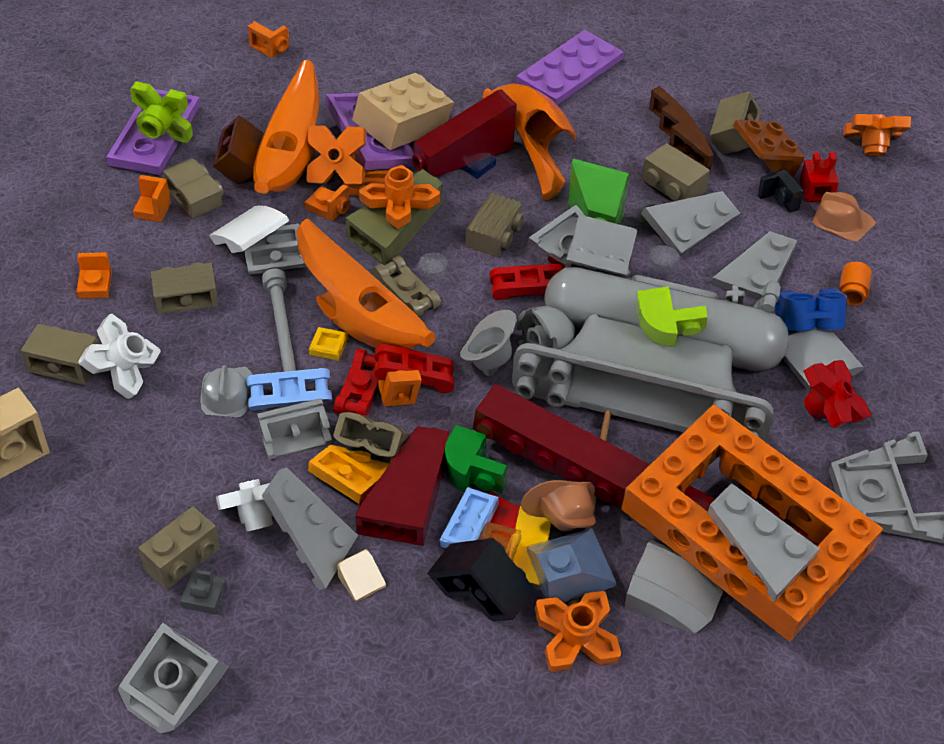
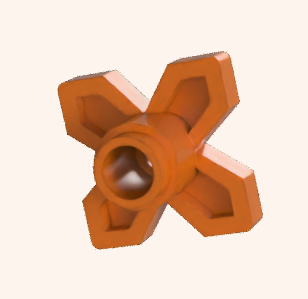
M855 114L852 117V122L846 123L843 126V137L862 138V148L866 156L887 155V149L890 148V139L900 138L901 132H906L911 128V117Z
M310 125L308 127V143L321 155L307 165V182L326 184L337 172L347 185H364L365 167L355 160V153L366 146L367 130L364 127L347 126L336 139L327 126ZM339 151V157L335 160V155Z
M404 165L391 168L385 176V184L370 183L359 190L360 201L369 208H386V221L396 228H401L411 221V208L429 210L440 202V191L430 184L414 185L413 172Z
M605 591L584 593L580 602L567 606L557 597L537 600L535 612L538 626L556 635L546 646L544 652L550 672L570 670L580 651L598 665L612 664L619 661L621 650L617 636L598 627L608 617L610 612Z

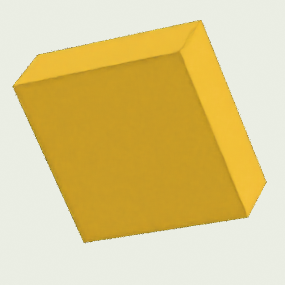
M318 327L309 347V355L339 361L348 340V333Z

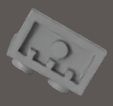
M580 215L571 247L568 251L565 268L580 267L626 278L637 229Z

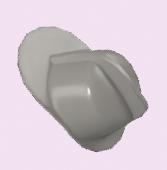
M500 310L486 316L479 322L460 352L461 358L465 361H472L486 376H493L498 368L510 360L512 356L510 336L517 323L516 314L511 310Z
M222 365L221 368L207 372L202 381L200 396L203 412L206 415L241 417L249 409L248 399L251 398V391L247 388L246 377L252 375L251 371L247 367L228 368L227 365Z

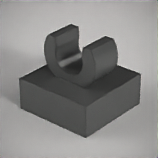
M197 569L196 573L191 572L180 600L181 607L216 614L227 585L226 579L213 576V573Z

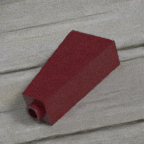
M502 89L490 94L415 141L414 155L412 156L414 167L418 171L424 169L430 175L437 177L481 161V159L513 149L517 104Z
M417 426L358 508L355 515L356 532L358 535L424 546L446 464L445 445L449 438V431Z

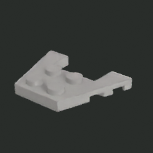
M919 431L912 432L907 435V438L897 442L894 439L885 442L883 447L871 452L864 450L831 463L829 474L835 493L884 528L882 532L944 544V512L913 513L897 467L898 464L925 462L928 454Z

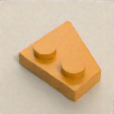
M329 445L309 461L308 471L360 504L368 496L390 463L371 459V453L350 451L344 447Z

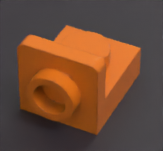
M255 21L247 26L249 46L266 56L273 58L280 52L286 51L289 47L288 27L283 25L277 30L272 31Z
M342 185L334 192L320 186L304 202L305 209L334 222L340 214L344 215L350 207L349 187Z
M78 253L77 261L80 269L76 291L78 299L109 298L112 268L108 253Z
M419 370L387 372L386 380H378L383 405L415 404L422 381Z

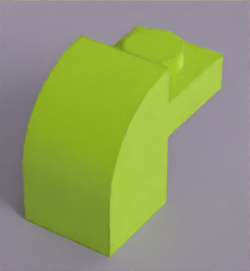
M669 286L637 291L636 309L639 324L643 333L653 342L664 346H676L678 334L682 333L685 336H691L706 329L708 319L706 305L673 310Z

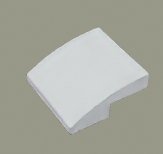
M254 206L209 236L215 245L226 243L231 253L241 252L287 223L289 219L285 214L271 207Z

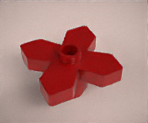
M843 360L833 361L826 366L823 363H817L803 370L812 388L808 396L804 398V405L813 418H827L831 427L837 428L849 422L853 424L862 422L872 416L865 400L854 392L851 385L852 375Z

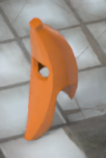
M303 60L295 76L275 108L260 142L253 167L254 190L258 193L282 192L293 187L307 169V165L310 164L316 152V149L308 143V127L316 125L320 97L315 66L310 60Z
M512 83L499 86L493 90L485 89L482 99L502 89L517 104L515 128L535 167L542 199L549 200L555 198L563 188L566 180L549 154L548 147L552 139L562 131H567L576 140V133L571 122L549 96L530 86Z
M305 219L301 222L296 231L298 250L308 269L328 290L327 293L318 295L316 301L322 312L335 325L356 340L372 347L388 344L411 349L418 345L429 347L436 341L434 332L426 327L416 313L389 291L370 272L324 234L312 221Z

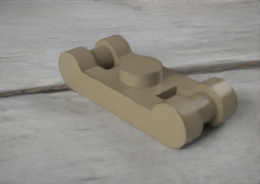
M400 255L391 258L388 264H379L372 268L374 277L414 311L418 317L424 315V311L429 308L434 310L441 306V299L437 292L430 290L406 266L404 259ZM394 273H397V274H398V276H396V277H394V278H392V277L390 276V275H392V274H394Z

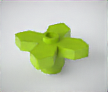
M136 81L130 88L132 101L143 110L136 118L138 131L151 139L163 136L167 132L173 140L188 143L193 136L192 125L181 116L188 108L186 93L170 89L162 98L150 84Z

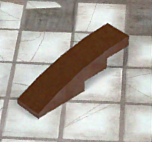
M658 86L652 89L649 110L660 118L659 128L670 136L669 145L705 166L711 172L714 154L696 122L678 101L663 88Z

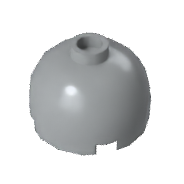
M533 307L523 310L518 316L516 329L517 331L522 330L523 340L518 341L519 346L532 343L553 349H562L575 339L573 323L561 310L555 307Z

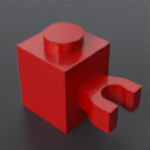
M813 152L812 160H804L800 183L806 202H821L825 192L832 193L837 191L839 181L835 171L837 162L835 152H829L827 159H821L819 152Z

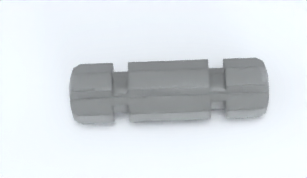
M733 285L731 291H726L725 301L743 304L745 293L738 290L737 285Z

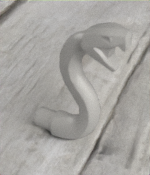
M776 281L768 282L762 297L753 307L763 309L766 312L774 311L775 305L779 300L780 284Z

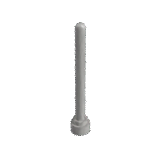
M269 269L263 273L262 282L264 290L271 295L283 372L296 371L283 293L287 288L286 274L281 269Z

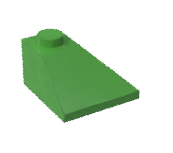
M573 159L568 204L570 207L577 205L585 216L620 224L625 211L629 173Z

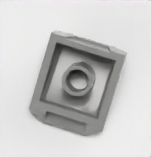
M650 540L633 574L624 608L696 634L712 621L724 590L671 548Z
M162 622L119 685L118 691L127 710L161 734L175 730L209 695L229 666Z

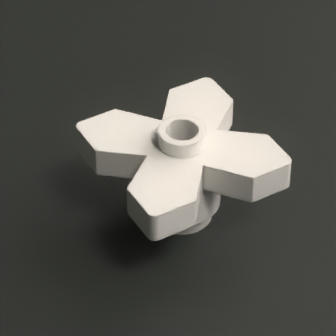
M109 314L97 329L102 344H91L87 347L78 363L92 374L110 370L114 390L125 398L130 399L138 393L143 384L138 368H147L153 365L161 350L149 340L144 339L140 334L129 333L126 323L115 315Z
M259 479L240 483L239 491L216 496L218 509L237 506L240 522L245 524L246 532L273 525V514L262 497L270 483L260 485Z

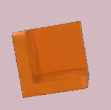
M140 175L138 184L141 196L133 209L134 218L162 222L171 204L167 179Z

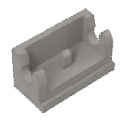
M321 398L257 414L260 435L268 460L332 444L331 435L328 430L330 425Z

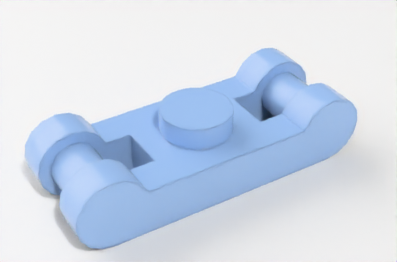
M319 368L250 375L246 377L247 388L251 391V398L248 399L249 410L291 406L320 398L323 404L331 403L333 401L332 391L328 390L330 370ZM305 383H315V391H306ZM273 386V395H264L263 388Z

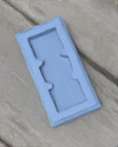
M467 487L440 538V547L447 548L451 543L482 539L499 505V497Z

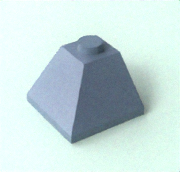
M592 528L527 547V553L546 598L557 597L562 602L582 597L584 593L603 591L616 587L615 578Z

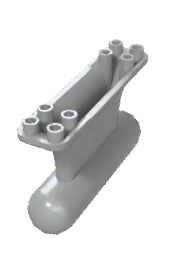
M569 267L557 272L548 282L544 296L545 306L561 310L573 323L575 330L580 332L571 343L562 349H553L532 343L520 345L515 352L513 361L512 383L515 387V394L525 399H531L532 397L544 399L553 407H561L565 404L603 413L609 410L611 415L680 432H685L714 404L756 436L767 442L774 415L773 407L764 399L738 393L732 381V367L757 372L767 371L779 365L789 348L788 327L779 316L760 308L720 300L717 293L642 275H634L631 279L585 268ZM669 286L673 310L706 305L708 315L706 329L691 336H685L682 333L678 334L676 346H664L653 342L643 333L639 324L636 309L638 290Z

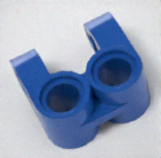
M837 288L820 289L816 295L794 293L792 290L780 291L779 300L774 310L775 314L783 320L789 330L809 331L815 327L828 330L842 329L846 326L847 295Z

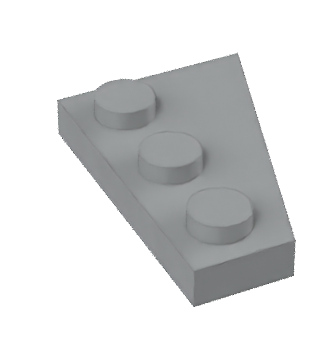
M720 191L646 207L641 214L672 253L679 257L735 219L740 212L724 192Z
M574 205L530 236L528 242L565 266L578 217L584 215V213L577 205ZM629 269L627 271L626 278H628L631 275V271Z
M769 231L712 278L711 284L731 291L733 285H737L738 290L744 291L745 296L759 300L768 282H779L796 248L797 240Z
M285 467L276 473L262 494V497L282 531L289 533L298 549L295 553L301 563H306L315 578L312 581L315 587L319 590L326 589L337 571L338 563L344 560L358 535L298 477Z
M732 483L709 506L707 513L730 544L738 547L748 561L747 567L753 575H758L768 588L766 592L773 602L781 596L814 560L820 550L819 547Z

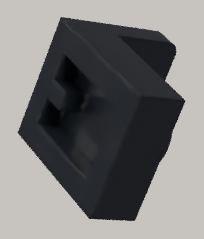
M784 169L762 176L757 196L763 199L775 195L777 203L783 204L788 212L791 213L800 209L803 189L789 172Z

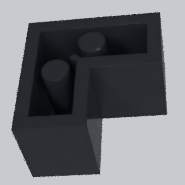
M494 538L449 544L427 573L445 596L449 598L470 597L485 616L493 622L514 620L535 590L526 578L525 572L515 565L506 554L504 546Z

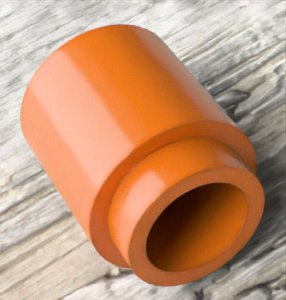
M850 262L842 268L839 291L847 295V305H862L869 297L872 270L865 263Z

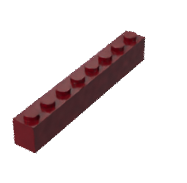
M496 383L475 410L473 430L485 434L487 439L496 441L507 447L512 453L522 455L535 462L540 468L549 470L563 477L566 481L592 483L595 487L594 495L598 499L609 502L622 509L626 487L650 465ZM690 485L684 491L685 495L707 512L710 504L715 500Z

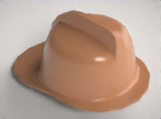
M825 192L812 221L816 227L851 241H859L876 224L869 214L860 210L857 200L845 192Z
M547 481L531 488L521 501L522 510L526 514L547 518L560 531L567 532L576 528L592 527L596 523L594 516L595 507L592 499L595 487L590 482Z

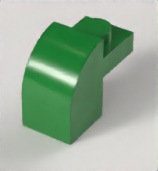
M455 425L446 442L445 462L447 477L453 486L464 493L471 483L483 491H495L501 494L507 485V465L485 458V434Z

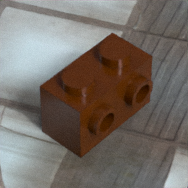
M239 115L222 129L213 167L236 184H242L248 178L252 179L255 158L264 133Z

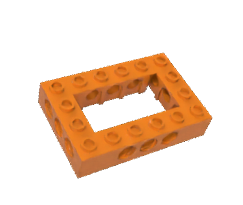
M714 404L626 487L621 509L789 642L872 552L884 529ZM718 457H720L719 469L728 479L731 477L752 492V497L755 499L759 497L779 512L780 518L783 520L787 518L807 533L808 539L819 544L817 547L820 550L814 560L775 602L767 594L768 588L758 575L754 576L747 567L748 561L738 547L730 544L704 508L684 494L685 489L697 477L701 479L705 475L706 468Z

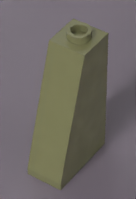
M424 169L413 175L414 185L430 184L440 191V202L429 210L411 208V221L401 228H396L386 221V208H369L365 205L345 218L347 238L380 264H388L391 258L399 255L442 204L443 183Z

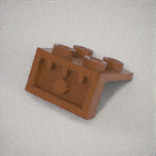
M753 119L735 120L733 126L758 158L763 159L773 173L786 169L794 177L805 156L798 148V144L786 134L784 127L776 121H756Z

